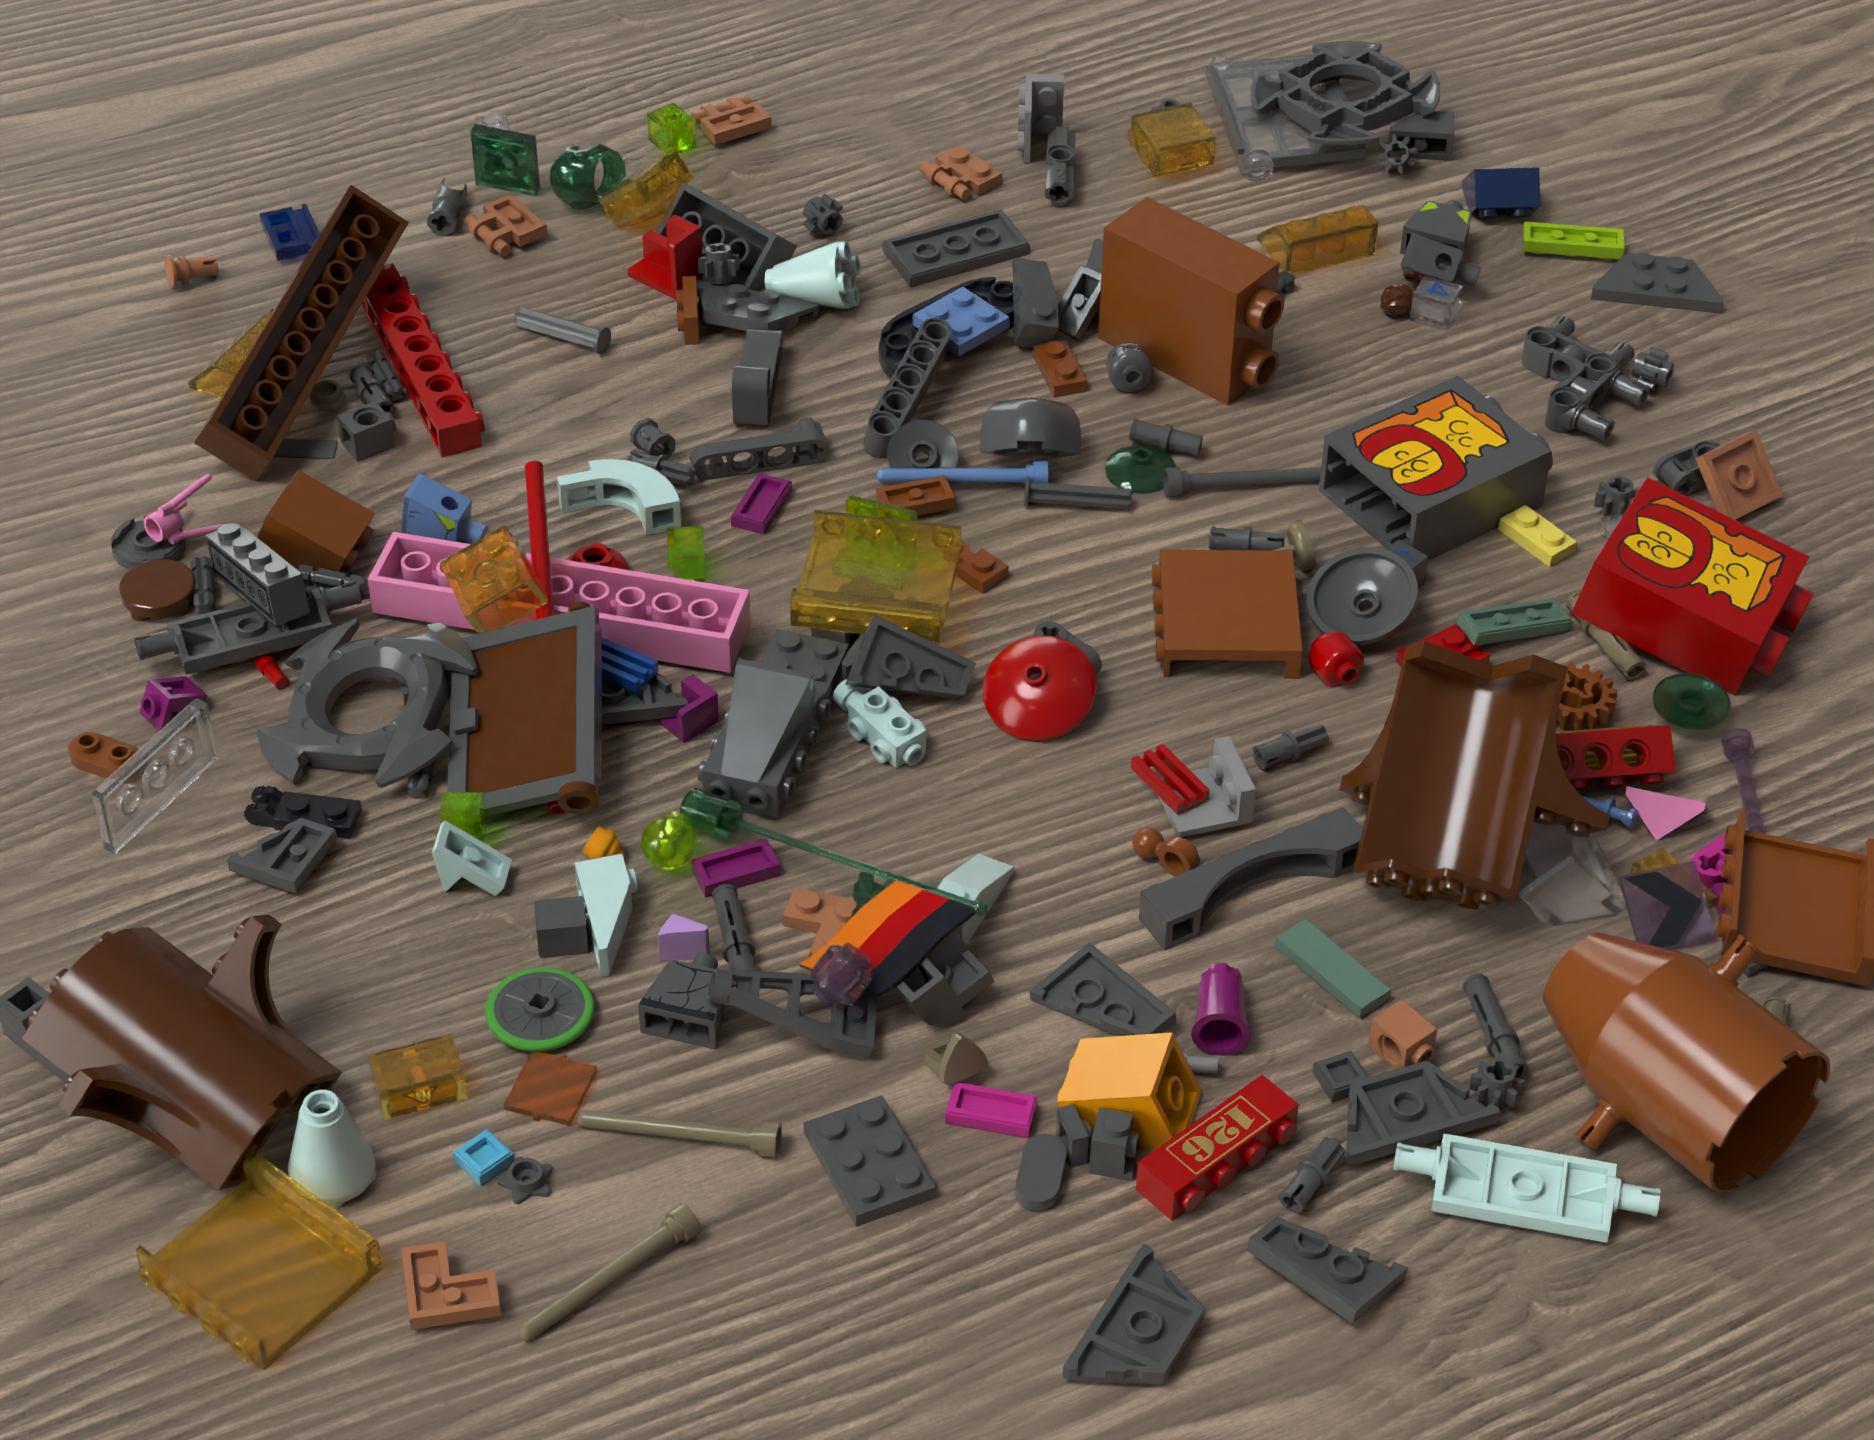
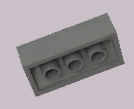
M682 182L656 231L667 237L666 221L674 215L700 226L702 252H706L705 248L708 245L723 243L731 247L732 254H739L740 270L736 271V276H732V280L726 284H741L755 291L765 286L766 270L772 269L774 265L791 259L797 248V245L684 182Z

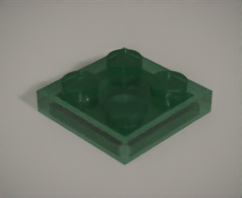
M475 124L470 130L476 185L536 197L540 191L536 136Z

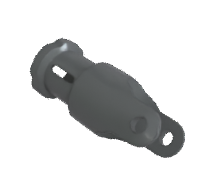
M445 178L441 180L432 203L433 211L430 212L427 218V225L434 234L447 236L454 232L457 226L456 218L461 213L467 195V184L464 185L463 190L459 191L444 187Z

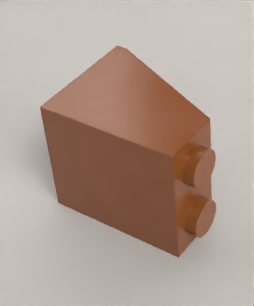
M297 470L268 512L257 538L296 569L304 564L314 566L315 571H318V568H324L339 572L345 569L349 572L360 553L356 551L357 546L365 548L374 532V529L369 527L375 513Z

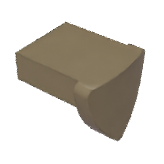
M955 1033L947 1039L922 1049L924 1063L939 1075L940 1080L946 1085L969 1078L985 1070L989 1065L987 1057L979 1046L959 1033Z

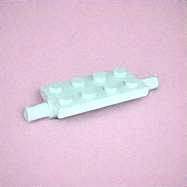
M1444 1133L1442 1145L1437 1146L1436 1150L1397 1142L1393 1170L1396 1171L1402 1170L1432 1176V1180L1436 1181L1431 1211L1606 1243L1610 1233L1612 1212L1616 1213L1617 1209L1656 1217L1660 1202V1188L1654 1189L1621 1183V1178L1616 1177L1617 1164Z

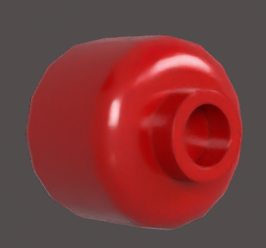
M1339 631L1324 633L1317 637L1312 643L1308 656L1311 668L1326 685L1331 687L1353 683L1361 673L1365 662L1362 651L1347 634Z

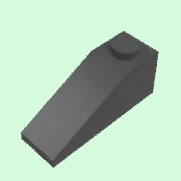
M1014 258L1012 261L1015 346L1033 348V345L1044 344L1053 340L1059 328L1058 298L1047 262Z

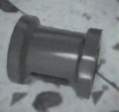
M645 418L638 421L630 432V441L636 447L645 449L649 455L659 456L663 454L669 458L675 450V439L669 433H662L658 429V424L653 419ZM641 432L645 433L648 437H643ZM658 443L664 445V448L662 449Z

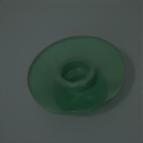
M1131 445L1114 451L1107 458L1105 474L1108 480L1118 488L1130 489L1132 493L1147 494L1162 490L1164 468H1174L1176 465L1171 456L1158 448L1147 445Z
M1671 675L1661 680L1653 692L1652 700L1655 710L1666 721L1678 727L1694 730L1712 728L1722 723L1729 714L1730 699L1727 692L1715 681L1701 675Z

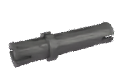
M730 884L720 885L714 889L712 897L716 905L719 926L724 940L722 946L723 958L729 963L731 972L732 970L756 971L753 959L755 946L747 935L744 917L738 900L737 888ZM731 916L733 917L734 921L733 926L730 925L729 917ZM733 933L737 934V939L733 938ZM737 946H740L741 956L737 954Z
M1481 973L1469 976L1463 983V989L1486 1036L1485 1046L1488 1053L1495 1056V1058L1509 1061L1513 1066L1517 1065L1519 1067L1517 1078H1525L1529 1072V1067L1519 1050V1037L1515 1030L1509 1028L1490 986L1488 977H1484Z

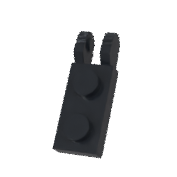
M258 786L255 787L251 794L252 802L255 804L251 803L246 806L244 816L248 822L256 826L272 827L278 831L283 830L286 825L297 819L304 818L336 829L337 838L350 839L361 814L362 807L360 800L286 791L282 793L276 787Z

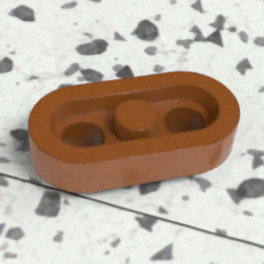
M94 732L82 733L69 744L72 764L76 768L115 782H126L136 778L143 770L140 750L134 745Z

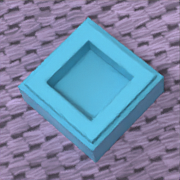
M488 1129L453 1151L454 1162L480 1186L510 1167L515 1161L514 1153Z

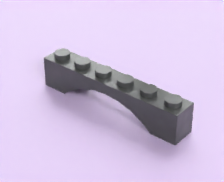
M1344 807L1321 814L1313 820L1296 827L1287 828L1277 835L1262 841H1256L1250 846L1229 855L1220 856L1210 863L1187 870L1179 876L1151 885L1140 893L1139 920L1164 950L1172 948L1199 936L1205 922L1215 909L1229 897L1249 886L1271 879L1290 876L1336 878L1352 871L1363 828Z

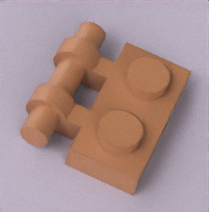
M749 95L740 98L733 96L727 98L726 102L715 106L713 104L701 106L700 110L692 112L690 115L693 124L700 123L701 130L714 145L728 143L733 139L753 135L759 131L771 128V116L757 101L752 102Z
M960 145L937 156L936 163L932 164L924 160L919 166V171L925 174V178L935 185L940 184L944 187L946 193L952 197H959L962 200H967L971 192L980 196L1002 184V172Z
M511 194L483 205L484 215L476 217L474 214H469L464 220V223L469 227V232L477 239H483L488 249L504 257L509 255L512 249L508 243L513 241L519 247H522L548 235L547 224Z

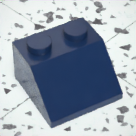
M1539 168L1474 169L1462 180V189L1468 210L1471 214L1479 213V218L1481 219L1497 218L1499 213H1511L1513 218L1530 217L1531 212L1541 207Z

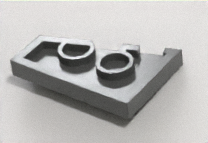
M874 615L868 623L845 685L872 689L879 686L882 690L960 700L965 695L976 663Z
M1090 942L1029 991L1031 1001L1117 1036L1164 1033L1176 1023V1014L1172 1009Z
M1275 1217L1251 1236L1247 1247L1248 1252L1352 1324L1405 1280L1408 1267L1393 1262L1391 1267L1370 1260V1252L1354 1247L1352 1252L1331 1245L1325 1235L1279 1217Z

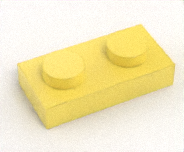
M1526 504L1499 520V531L1549 567L1576 552V540Z

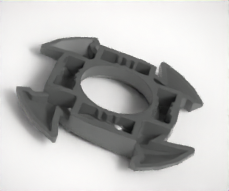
M1334 41L1312 45V52L1314 54L1279 71V79H1274L1269 74L1258 72L1251 85L1250 100L1257 115H1263L1280 107L1288 117L1311 131L1308 136V142L1328 145H1365L1379 142V135L1370 132L1372 130L1384 127L1412 113H1421L1423 117L1434 112L1440 101V82L1436 73L1429 71L1419 80L1412 83L1410 71L1394 60L1380 54L1382 48L1380 43ZM1340 79L1366 81L1379 86L1378 91L1373 95L1351 102L1327 100L1319 97L1311 90L1314 85Z
M357 618L328 629L305 643L284 661L292 669L298 670L302 668L289 706L288 728L266 726L257 728L256 734L264 757L278 774L293 784L304 775L302 768L309 761L313 768L345 770L379 769L375 776V782L381 788L412 776L434 762L453 744V741L439 728L436 729L448 696V682L444 669L476 675L479 670L468 645L455 631L440 622L427 625L429 631L422 636L369 637L354 641L350 640L360 626ZM374 677H390L403 682L408 687L409 695L405 707L393 721L380 729L368 733L350 734L339 731L330 724V712L337 698L349 687L360 681Z

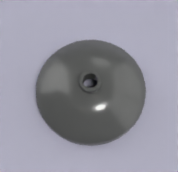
M1377 547L1355 548L1334 556L1318 569L1308 587L1307 608L1312 622L1322 634L1339 631L1347 634L1356 645L1371 644L1392 636L1409 621L1418 603L1419 587L1413 569L1401 556Z

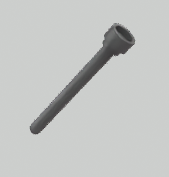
M1180 467L1164 468L1163 489L1167 497L1181 496L1182 492H1188L1189 488L1320 481L1321 467L1188 474L1186 470L1181 471Z

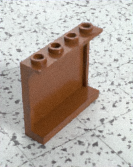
M1160 549L1159 564H1152V586H1159V589L1153 590V611H1160V614H1155L1154 634L1162 638L1156 639V662H1163L1164 677H1169L1171 660L1283 661L1284 679L1300 678L1302 642L1293 551Z
M1740 811L1735 826L1728 825L1723 843V848L1729 849V854L1725 855L1722 864L1721 878H1726L1727 884L1723 883L1718 903L1719 907L1725 908V912L1720 914L1716 929V937L1722 938L1721 955L1725 954L1740 934L1747 939L1746 941H1750L1761 950L1760 955H1757L1752 962L1869 987L1874 975V839L1868 838L1862 854L1745 830L1746 812Z

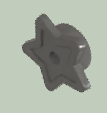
M518 1157L510 1165L508 1173L497 1177L496 1180L498 1185L512 1190V1198L515 1204H520L531 1195L547 1197L550 1194V1189L545 1180L552 1171V1165H541L535 1159ZM525 1178L530 1179V1181L523 1182L522 1180Z

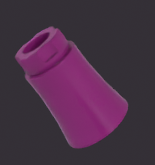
M1227 963L1209 965L1208 970L1202 973L1201 982L1198 987V1006L1191 1037L1196 1047L1207 1054L1233 1055L1243 1050L1250 1040L1242 976L1238 969L1230 967Z

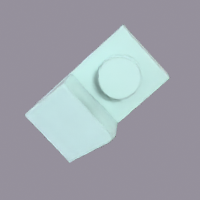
M446 820L441 823L432 855L444 891L450 889L463 877L494 896L499 894L504 889L512 859Z

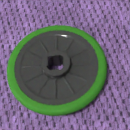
M536 967L516 972L502 980L488 997L485 1017L489 1029L501 1042L523 1051L543 1052L561 1048L580 1037L592 1021L595 1004L589 987L576 975L558 968Z

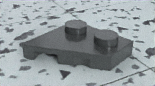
M299 818L286 825L280 832L271 833L258 840L259 848L241 857L237 852L230 855L227 859L229 871L296 893L337 841L336 829Z

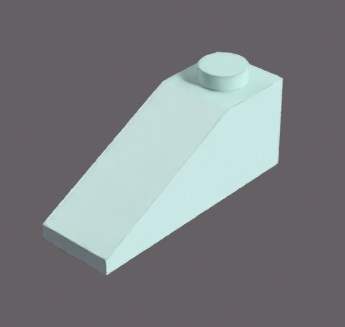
M622 854L574 863L578 896H583L585 921L601 977L610 975L633 910L631 893L638 892L635 871L633 868L626 869Z
M977 854L946 876L934 892L935 894L977 908L975 911H978V913L957 929L965 945L968 944L1013 875L1014 866Z

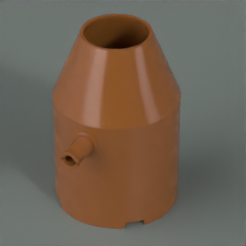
M1598 932L1586 936L1576 943L1558 962L1546 983L1543 993L1544 1005L1586 1086L1599 1098L1597 1103L1600 1105L1579 1131H1576L1575 1135L1597 1152L1600 1145L1621 1121L1624 1124L1628 1121L1716 1193L1728 1194L1738 1190L1740 1186L1735 1182L1747 1174L1756 1179L1787 1150L1805 1127L1820 1102L1814 1096L1819 1081L1828 1082L1830 1074V1061L1826 1054L1737 987L1739 985L1737 979L1756 956L1760 955L1761 950L1750 941H1746L1747 939L1739 934L1734 943L1716 964L1711 962L1710 965H1707L1694 955Z

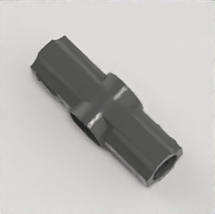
M1056 126L1054 131L1048 133L1045 198L1049 199L1053 205L1065 206L1066 202L1072 200L1074 195L1076 136L1068 127Z

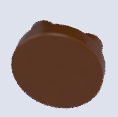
M169 559L146 561L134 566L122 577L119 585L122 603L136 621H146L150 618L169 615L176 617L184 616L191 610L190 603L195 595L193 593L195 579L190 568L181 562Z

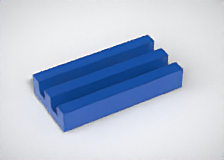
M602 638L603 679L637 693L658 672V661Z

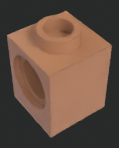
M1401 999L1371 1019L1368 1047L1394 1070L1426 1060L1430 1062L1435 1054L1434 1047L1437 1028Z

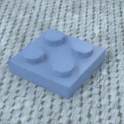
M965 287L955 290L913 314V326L918 329L929 318H940L948 322L952 329L948 349L958 356L963 355L1009 328V317Z

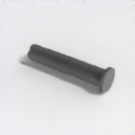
M525 307L519 308L518 312L514 315L515 324L518 327L593 348L598 354H604L610 345L611 331L607 327L598 329Z
M1026 477L1024 506H1028V502L1129 509L1131 506L1132 492L1127 488L1030 482V477Z

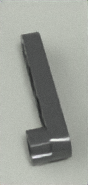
M803 418L799 420L797 425L791 428L790 432L700 445L690 454L691 465L696 469V476L698 478L711 480L820 463L828 455L829 448L821 424L815 422L812 418ZM792 446H795L796 452H793ZM775 447L786 448L784 453L779 456L768 455L769 451ZM738 453H751V456L745 461L737 462L733 460ZM723 456H726L727 462H723ZM710 459L709 464L704 465L705 460Z

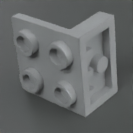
M1026 74V87L1019 86L1017 151H1024V163H1030L1031 134L1048 135L1049 132L1055 130L1056 126L1062 127L1064 75Z
M1230 736L1214 739L1213 755L1208 758L1209 767L1192 770L1210 789L1208 800L1176 814L1159 797L1178 837L1253 823L1256 788ZM1176 789L1173 790L1182 800H1185Z

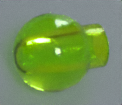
M669 812L657 817L646 826L641 837V848L650 864L662 870H676L685 866L692 859L696 850V837L690 820L684 814Z

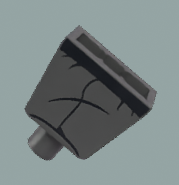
M698 953L692 964L676 960L668 962L638 1004L640 1033L716 1050L726 1005L707 1001V991L712 973L718 967L717 959L708 953Z

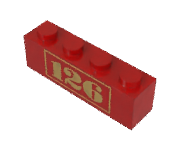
M1262 1074L1141 1159L1137 1166L1136 1190L1171 1221L1185 1211H1193L1207 1195L1217 1188H1225L1233 1180L1234 1176L1248 1166L1253 1167L1257 1165L1268 1151L1278 1144H1286L1292 1139L1297 1131L1299 1104Z

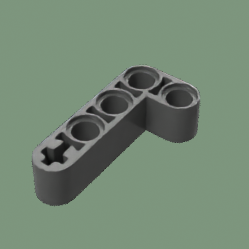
M747 329L740 366L734 365L732 373L734 424L770 425L783 352V331Z

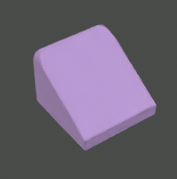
M671 914L658 933L659 959L663 961L692 960L698 953L710 954L708 926L676 914Z

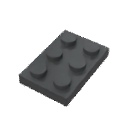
M882 1095L804 1122V1134L856 1227L936 1198L934 1183Z

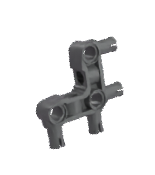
M1564 315L1558 316L1548 327L1536 326L1528 329L1525 335L1522 355L1523 366L1543 377H1551L1560 381L1549 394L1545 425L1548 429L1557 433L1582 430L1605 441L1611 435L1615 422L1594 412L1601 404L1614 395L1633 402L1637 406H1641L1646 401L1650 387L1625 376L1621 370L1627 362L1634 358L1635 351L1631 345L1627 344L1624 347L1625 342L1619 341L1606 354L1568 336L1574 332L1575 324L1569 317L1565 320Z

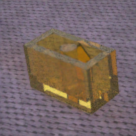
M451 1034L429 1038L417 1043L368 1055L372 1084L384 1120L467 1098L464 1070Z

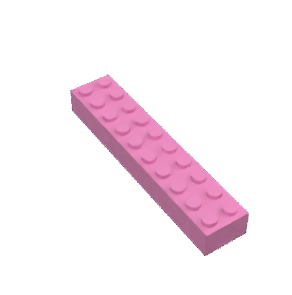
M392 532L368 578L372 613L431 623L440 622L443 625L485 632L535 620L531 554H521V552ZM550 557L554 615L568 612V607L573 602L583 601L590 606H595L599 611V625L602 628V638L657 661L731 673L751 624L750 590Z

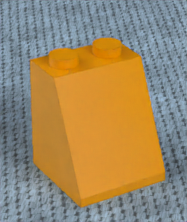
M1173 1033L1080 1039L1075 1055L1070 1060L1069 1071L1063 1087L1058 1092L1057 1102L1059 1108L1074 1104L1081 1120L1086 1119L1089 1122L1092 1135L1099 1107L1133 1113L1132 1131L1140 1133V1147L1156 1150L1192 1124L1202 1090Z

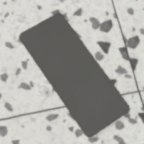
M284 438L273 457L333 458L337 440Z

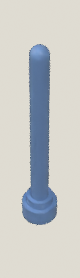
M1033 461V465H1026V468H883L877 471L876 478L881 483H906L945 475L948 483H1026V477H1030V482L1048 483V461Z

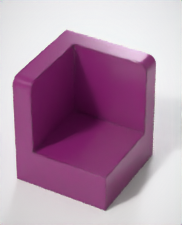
M693 674L681 681L682 697L688 700V705L678 711L677 717L660 719L661 725L683 743L719 721L718 694Z

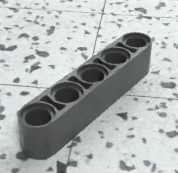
M929 318L922 323L870 415L863 446L865 451L871 456L877 458L887 457L888 445L893 434L901 426L911 421L943 363L952 332L951 326L945 320Z

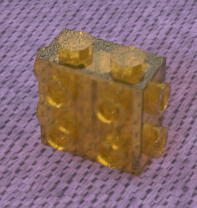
M1191 103L1132 115L1131 128L1128 129L1129 144L1132 148L1135 147L1142 163L1149 167L1154 176L1169 175L1178 171L1198 169L1202 166L1214 164L1216 137Z
M674 151L640 168L598 200L603 206L606 215L616 227L626 222L633 226L646 216L651 217L665 208L664 203L668 200L673 201L682 182L687 184L694 178L689 172L686 163L680 158L677 151Z

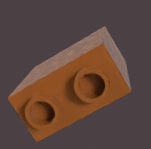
M1146 197L1104 227L1098 339L1114 347L1123 342L1140 344L1148 352L1154 368L1229 406L1250 388H1264L1272 380L1278 368L1279 354L1272 350L1274 327L1280 320L1284 309V298L1277 294L1280 262Z

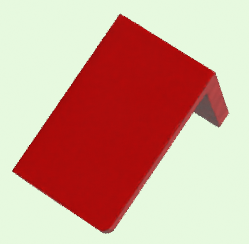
M674 215L666 221L667 237L652 230L642 236L644 258L628 269V277L677 300L676 290H683L682 276H696L697 281L698 279L703 280V274L698 273V257H702L701 227Z

